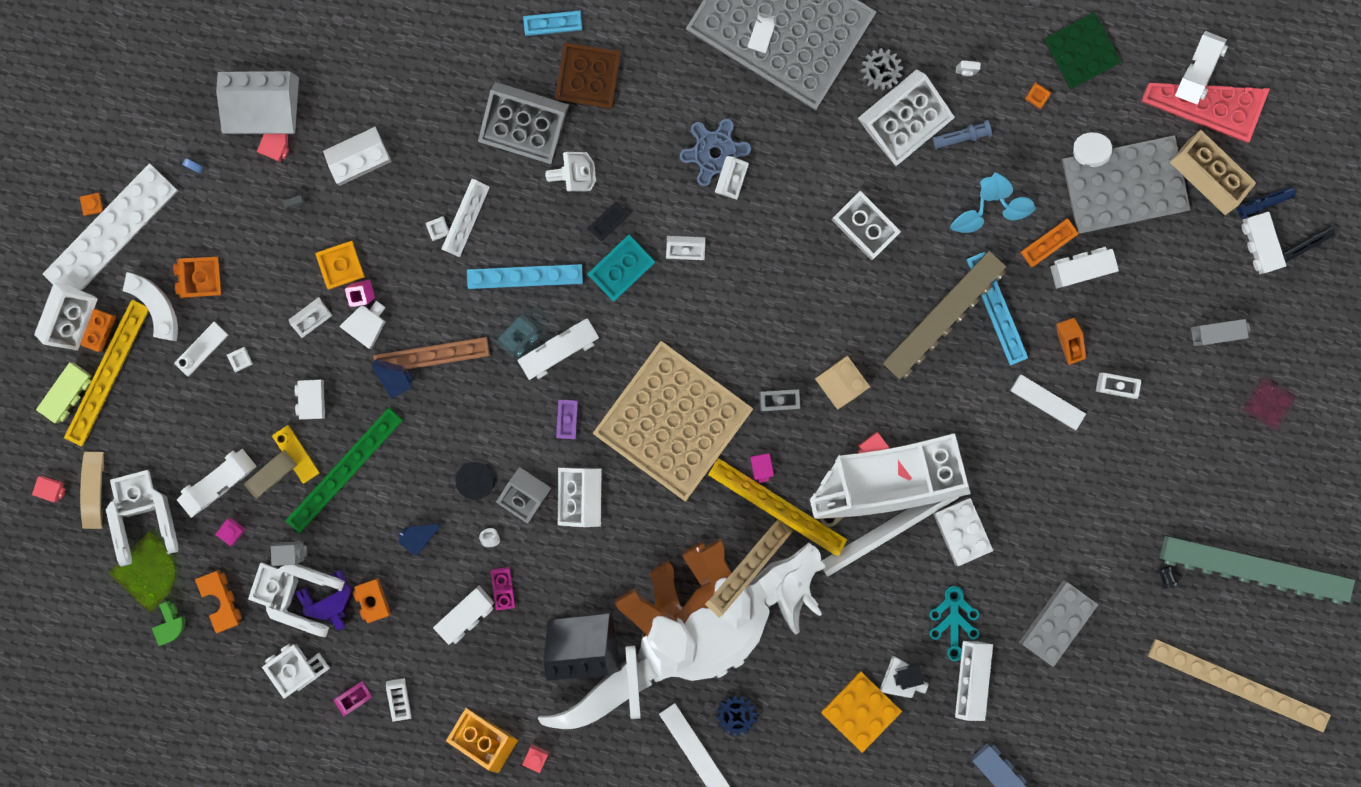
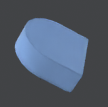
M187 158L182 164L200 174L204 170L203 166Z

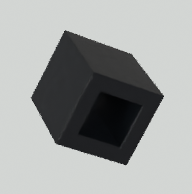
M918 663L895 669L896 674L893 675L896 686H900L902 690L924 684Z

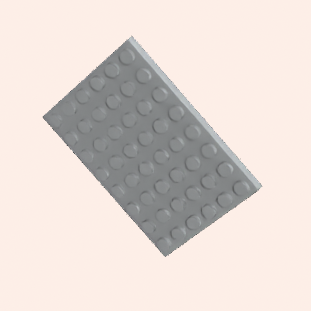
M703 0L686 30L816 110L875 16L876 11L858 0ZM760 12L765 13V14H769V15L763 16V15L760 14ZM758 15L762 18H768L771 15L775 16V27L766 53L748 48L756 21L761 23L757 19Z

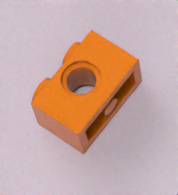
M93 309L80 345L97 352H104L117 316Z
M379 578L354 587V598L356 602H360L362 608L360 609V614L363 620L366 619V622L370 623L391 615ZM368 596L375 598V606L367 604L366 599Z

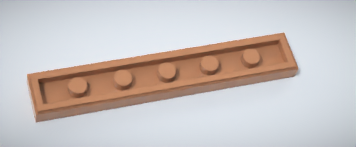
M484 337L373 355L374 360L377 359L401 365L407 370L490 356L488 339Z

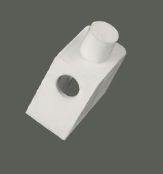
M378 301L373 304L370 310L361 305L340 327L367 348L372 349L386 322L379 317L386 307Z
M892 656L880 690L884 693L912 698L915 690L925 694L929 683L924 682L922 685L902 690L900 686H896L893 675L896 674L895 669L909 664Z

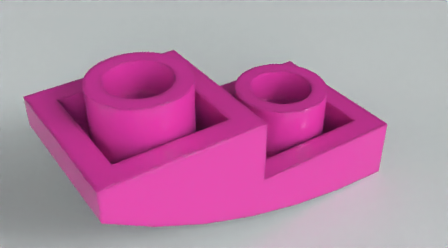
M510 567L492 569L491 578L496 611L515 608Z

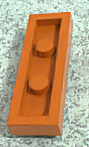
M1067 218L1020 253L1032 268L1079 233Z

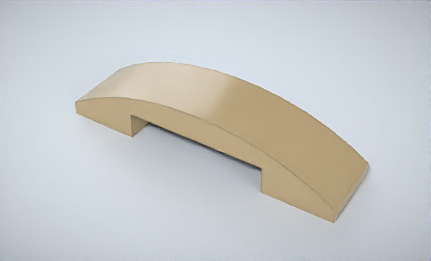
M84 452L80 489L81 520L84 529H103L101 502L104 452Z

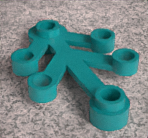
M958 586L947 588L945 600L936 609H932L929 612V617L936 621L941 618V613L950 606V614L936 628H932L929 631V635L932 639L937 640L941 637V633L950 625V647L947 649V656L952 661H959L962 655V649L958 646V624L967 632L969 638L977 639L979 637L978 629L972 627L958 613L959 605L967 612L969 619L977 620L979 618L978 610L972 608L963 599L964 593ZM952 592L957 593L958 596L956 599L951 598ZM934 611H937L939 614L937 618L932 617ZM971 611H976L977 615L975 618L970 617ZM934 630L939 632L937 637L932 636ZM972 630L977 632L975 637L970 636ZM953 649L958 651L956 656L951 655Z

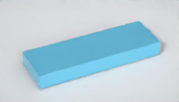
M581 11L523 16L525 36L583 31Z

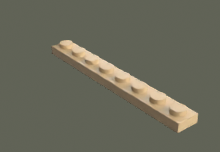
M777 519L705 605L720 618L793 530L787 524Z

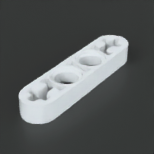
M625 646L631 719H640L635 646Z

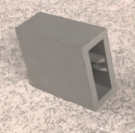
M1246 319L1191 327L1193 345L1199 346L1249 338V323H1246Z

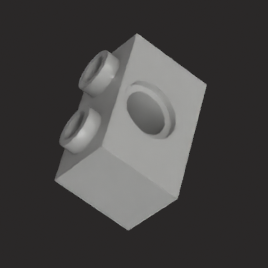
M799 389L759 392L761 411L800 409Z

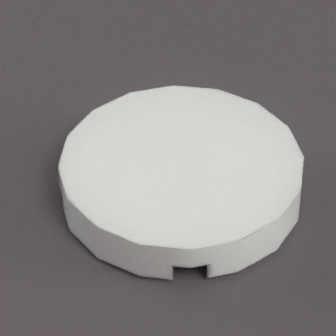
M1086 133L1075 141L1073 154L1075 159L1082 165L1086 164L1090 165V167L1102 166L1110 159L1112 144L1102 134Z

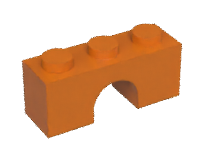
M218 570L195 579L202 597L215 595L220 600V609L216 613L209 615L215 632L219 633L239 625L242 616L239 609L234 607L233 602L235 598L232 591L227 589L226 584L228 580L225 573H221Z

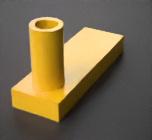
M289 425L272 435L281 451L285 450L297 464L294 471L303 484L320 474Z

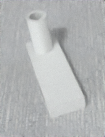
M213 322L174 364L189 377L229 335L216 322Z

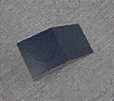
M377 359L372 362L373 371L391 399L412 388L413 377L408 370L405 371L403 366Z
M435 523L415 525L409 527V529L405 527L398 535L400 537L398 543L414 556H417L442 525Z

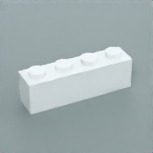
M963 641L956 718L967 721H985L993 644Z

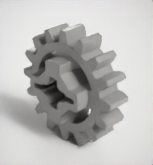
M880 48L878 54L873 50L872 57L870 55L865 57L868 62L863 61L861 64L865 67L861 69V73L866 74L862 79H868L867 86L873 84L874 90L880 87L881 91H884L885 86L890 90L892 88L891 83L897 85L898 81L896 78L902 77L898 73V71L903 70V67L898 66L901 59L895 60L897 54L889 55V49L886 53H883L882 48ZM876 58H882V60L877 63L872 62ZM889 60L892 62L894 69L890 67ZM882 65L884 66V70L887 72H883V74H880V70L877 68H880ZM869 70L874 73L875 79L871 77ZM891 77L889 81L881 82L883 78Z

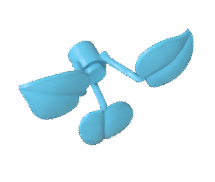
M995 172L992 177H986L980 182V211L978 213L975 210L964 212L955 219L950 229L962 233L974 232L980 229L984 224V219L980 217L983 215L984 200L1000 199L1006 208L1003 211V216L1008 220L1025 218L1034 212L1036 207L1034 202L1026 197L1016 198L1010 204H1007L1004 198L1012 194V184L1005 177Z

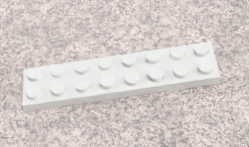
M149 163L50 265L43 275L52 284L68 285L82 291L178 190Z

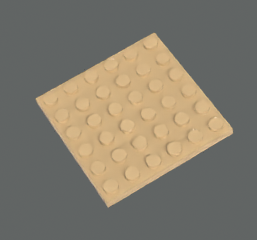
M660 341L593 434L682 500L686 501L752 412L753 408Z

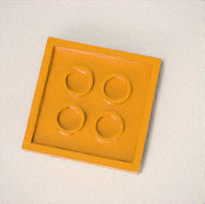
M861 671L821 711L862 753L902 712Z

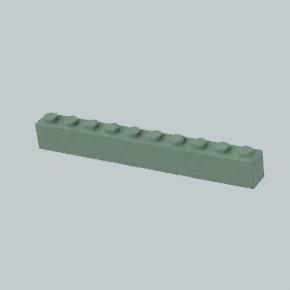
M1167 536L1164 537L1160 558L1165 560V564L1176 566L1177 562L1183 564V568L1194 570L1195 567L1202 568L1201 572L1212 575L1216 571L1220 572L1221 577L1231 579L1233 575L1239 577L1238 581L1247 583L1255 580L1258 581L1257 585L1269 587V584L1276 585L1277 590L1286 592L1288 588L1294 589L1295 594L1306 596L1307 592L1313 594V598L1324 600L1325 597L1332 598L1331 602L1342 605L1343 601H1351L1355 583L1353 579Z

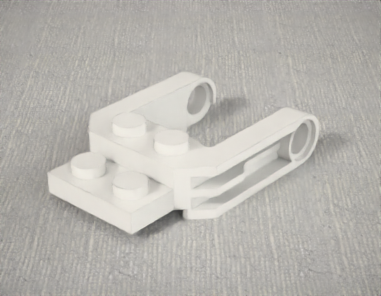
M145 470L111 479L114 499L108 505L106 513L119 565L122 567L132 564L123 522L124 516L130 517L156 510L161 536L164 537L168 551L167 554L178 552V542L167 496L153 489L150 471Z
M260 563L248 600L265 605L270 619L317 636L326 637L329 630L328 626L288 612L287 609L291 604L298 583V577L321 586L326 585L339 589L338 591H342L345 581L299 564L284 565L276 568Z

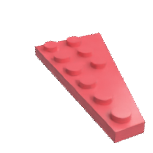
M1149 83L1141 102L1249 143L1270 89L1206 86L1208 92L1205 99H1200L1198 104L1175 96L1180 85Z

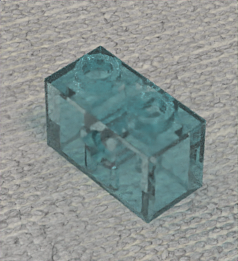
M521 314L495 342L512 358L515 355L519 357L526 350L524 346L528 342L532 344L538 338L537 332L539 329ZM522 332L523 341L518 340L515 342V333L520 334Z

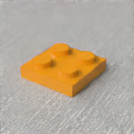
M353 241L315 253L328 290L365 278Z

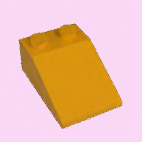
M465 708L446 742L487 770L499 773L518 739Z

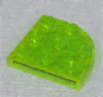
M151 531L130 550L132 564L121 567L118 563L109 572L149 613L168 596L175 582L174 559L171 554H167L166 546Z

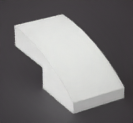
M760 12V14L763 15V16L769 15V14H765V13ZM758 15L757 19L761 23L756 21L748 48L766 53L775 27V16L771 15L768 18H762Z

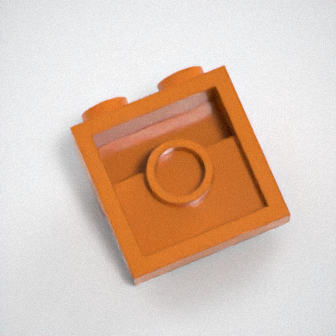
M218 257L178 259L177 263L173 265L174 275H178V283H175V292L179 294L180 298L221 295Z

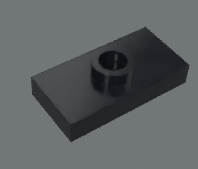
M615 202L588 228L602 242L629 215Z

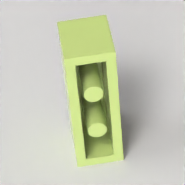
M69 363L36 410L54 423L64 422L70 414L68 410L71 406H76L80 401L81 397L79 395L83 390L86 391L91 383L90 379L93 376L77 364Z

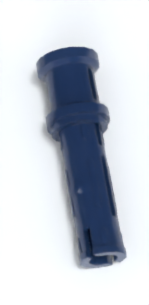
M1290 186L1261 198L1254 197L1251 201L1243 204L1240 203L1236 208L1240 218L1246 219L1248 215L1259 214L1267 207L1295 198L1296 193L1294 188Z

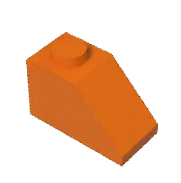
M1075 318L1057 323L1058 337L1068 365L1086 359L1083 332Z

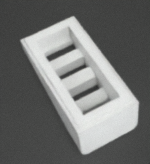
M405 678L386 681L392 722L411 719ZM403 694V697L393 698V695ZM394 703H405L404 705L394 706ZM406 709L404 713L395 714L397 710Z

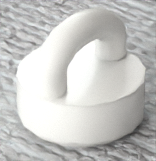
M493 528L485 529L479 535L481 544L485 547H494L500 543L497 530Z

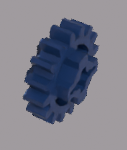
M733 694V699L727 696L726 703L720 702L722 708L716 709L720 713V715L716 716V719L721 720L718 723L719 727L724 725V733L729 730L730 736L736 732L737 736L740 737V732L742 731L744 734H747V728L753 730L751 723H757L753 716L758 714L756 711H752L755 708V704L749 705L751 701L749 698L744 701V695H741L738 699L736 694ZM733 703H741L736 707L731 706ZM747 708L750 714L749 720L745 717L744 714L747 711ZM725 711L729 714L727 722L724 720ZM732 712H740V717L742 718V720L739 718H735L734 720ZM737 724L742 725V727L734 728L733 726Z

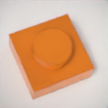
M100 193L80 197L84 216L104 211Z

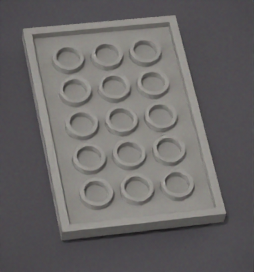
M1175 135L1112 148V154L1108 162L1098 167L1082 165L1075 157L1062 159L1076 230L1079 234L1190 211L1184 177L1170 163L1178 153Z

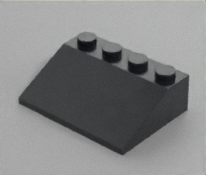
M612 613L548 620L543 660L547 681L605 676L622 670Z

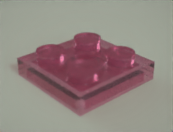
M1261 378L1242 411L1273 430H1277L1296 397L1265 378Z

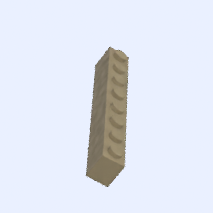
M988 251L887 357L883 364L899 379L903 377L905 379L913 371L911 367L915 363L919 365L926 357L924 353L928 349L932 351L939 344L937 339L941 335L945 337L952 330L950 326L955 321L958 323L966 315L964 311L968 307L972 309L979 301L977 297L981 293L985 295L992 288L991 282L994 279L998 281L1006 273L1004 271L1006 266Z

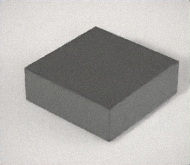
M301 195L282 201L287 209L305 204L304 197Z

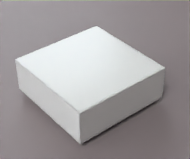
M444 216L426 223L432 241L446 237L449 233Z
M245 347L227 355L234 372L253 365Z

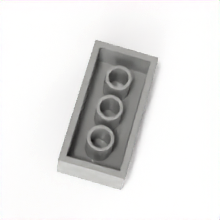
M1063 580L1019 643L1054 667L1098 604Z

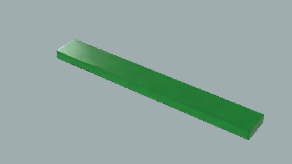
M389 407L286 519V522L300 534L400 425L403 419Z

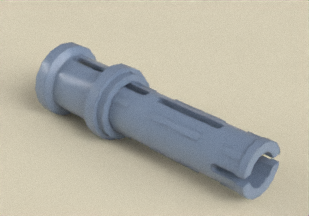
M985 120L984 123L974 126L970 124L963 130L933 137L935 149L966 140L976 141L977 138L984 136L991 137L992 130L989 121Z

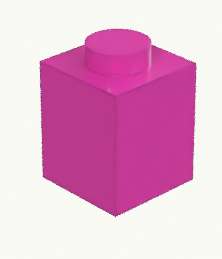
M370 280L353 282L345 288L349 307L368 304L375 298Z
M770 453L751 456L750 460L754 479H759V483L770 481V477L774 476Z
M229 518L215 535L229 546H233L246 529L232 518Z

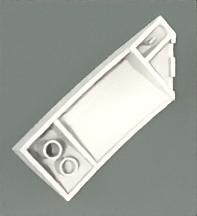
M951 434L891 449L839 455L832 469L828 471L820 483L821 486L811 497L810 502L815 519L851 517L932 504L968 495L970 490L956 436ZM898 460L912 477L910 481L898 475Z

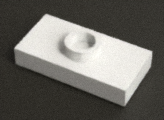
M962 60L956 66V73L962 74V76H973L980 70L981 63Z

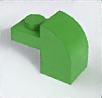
M170 600L159 605L166 623L152 628L158 646L177 639L185 629V616L177 618V607Z

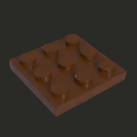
M564 42L555 100L612 109L621 52Z

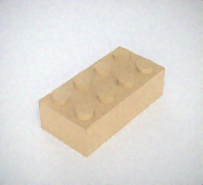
M1202 130L1191 137L1170 161L1224 215L1235 209L1256 184Z

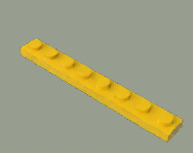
M131 300L64 436L65 439L79 446L84 445L149 313L145 305Z
M718 458L708 473L710 477L838 557L847 541L846 538Z

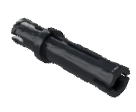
M1327 226L1317 233L1313 232L1310 234V237L1283 251L1285 263L1315 246H1321V243L1336 236L1333 228Z

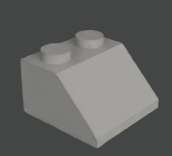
M519 467L496 503L528 524L551 488Z

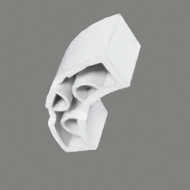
M1207 31L1204 32L1192 59L1195 60V64L1191 63L1175 96L1198 104L1200 99H1205L1208 92L1206 86L1219 57H1224L1228 46L1225 45L1227 39Z
M127 272L123 291L139 298L150 311L154 325L153 337L177 341V317L169 298L152 281Z
M585 319L520 358L518 362L529 380L534 377L540 379L548 374L546 370L582 348L586 351L593 347V342L599 337L589 320Z
M243 449L236 453L235 451L230 452L225 457L226 461L194 486L188 485L181 491L182 495L177 501L191 518L208 507L217 498H220L257 467Z

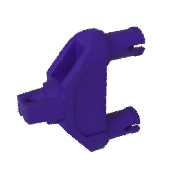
M341 570L336 571L335 574L333 573L330 576L345 581L342 591L337 589V593L318 603L313 602L307 588L296 592L303 606V615L327 620L329 624H334L337 631L346 627L342 618L345 617L344 612H346L354 591L352 586L347 584Z

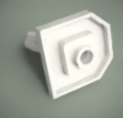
M564 152V167L562 169L546 171L548 182L564 180L566 181L567 191H591L596 182L594 161L587 152Z

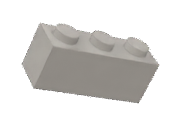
M303 541L280 542L271 546L272 566L296 565L304 561V557H307V546H304Z

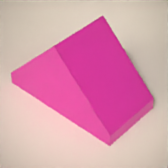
M362 681L337 696L334 702L342 715L345 716L371 699L372 696Z

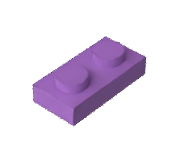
M558 400L556 438L576 439L578 401Z

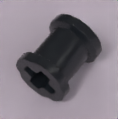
M1173 565L1156 570L1157 574H1160L1163 589L1175 587L1179 584L1172 571L1174 569Z

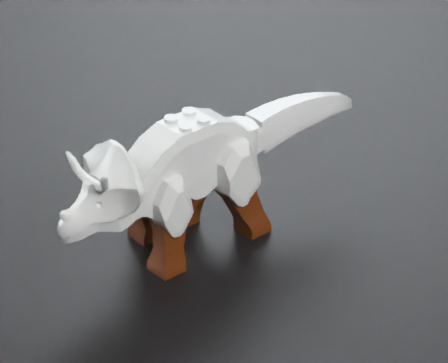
M721 538L708 546H705L703 541L682 554L701 585L683 607L680 605L675 589L674 568L670 560L649 573L653 581L655 605L643 599L637 588L615 599L617 608L644 631L641 648L636 655L638 691L640 692L652 685V679L658 682L669 677H680L691 681L713 678L715 676L720 678L728 673V668L741 666L744 664V659L747 658L758 644L769 616V607L778 602L779 608L790 629L795 635L800 632L799 615L803 603L817 615L821 616L822 614L817 607L818 603L811 596L809 586L814 573L824 569L825 564L821 561L819 550L810 543L806 544L791 557L770 563L754 577L728 610L719 618L705 603L729 577L732 571L724 559V543ZM627 662L621 663V671L606 675L578 704L567 711L555 715L539 716V722L544 726L552 728L574 729L593 723L629 699Z

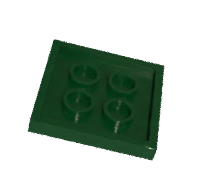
M1095 12L1043 39L1070 90L1122 63Z

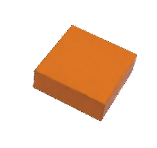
M1035 82L1025 100L1041 109L1051 92Z

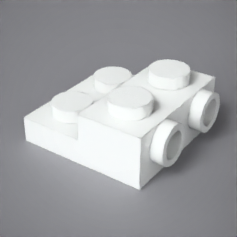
M290 643L281 649L282 653L276 657L274 654L266 659V664L262 667L283 698L288 697L317 676L306 661L307 658L298 645H291Z

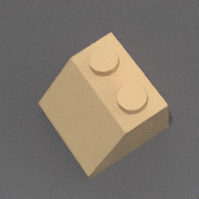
M845 356L815 378L837 410L870 388L848 356Z

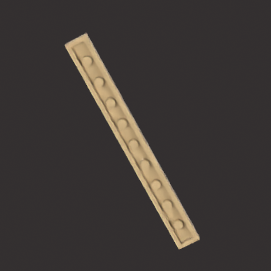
M1157 639L1154 640L1148 653V657L1321 732H1324L1331 716L1328 713Z

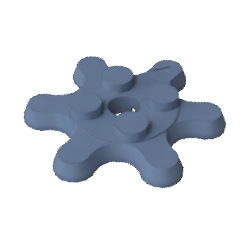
M730 119L722 120L719 128L714 132L708 131L700 122L694 123L691 127V132L696 137L697 143L691 149H683L680 153V160L684 163L695 162L699 165L700 173L697 176V182L701 186L709 185L712 176L721 173L727 156L737 158L739 156H747L751 152V147L747 142L736 143L732 141L730 134L734 125ZM712 148H718L721 151V155L718 158L711 157L710 150Z

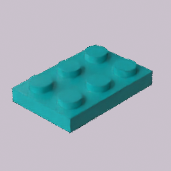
M628 235L587 275L615 302L655 261Z

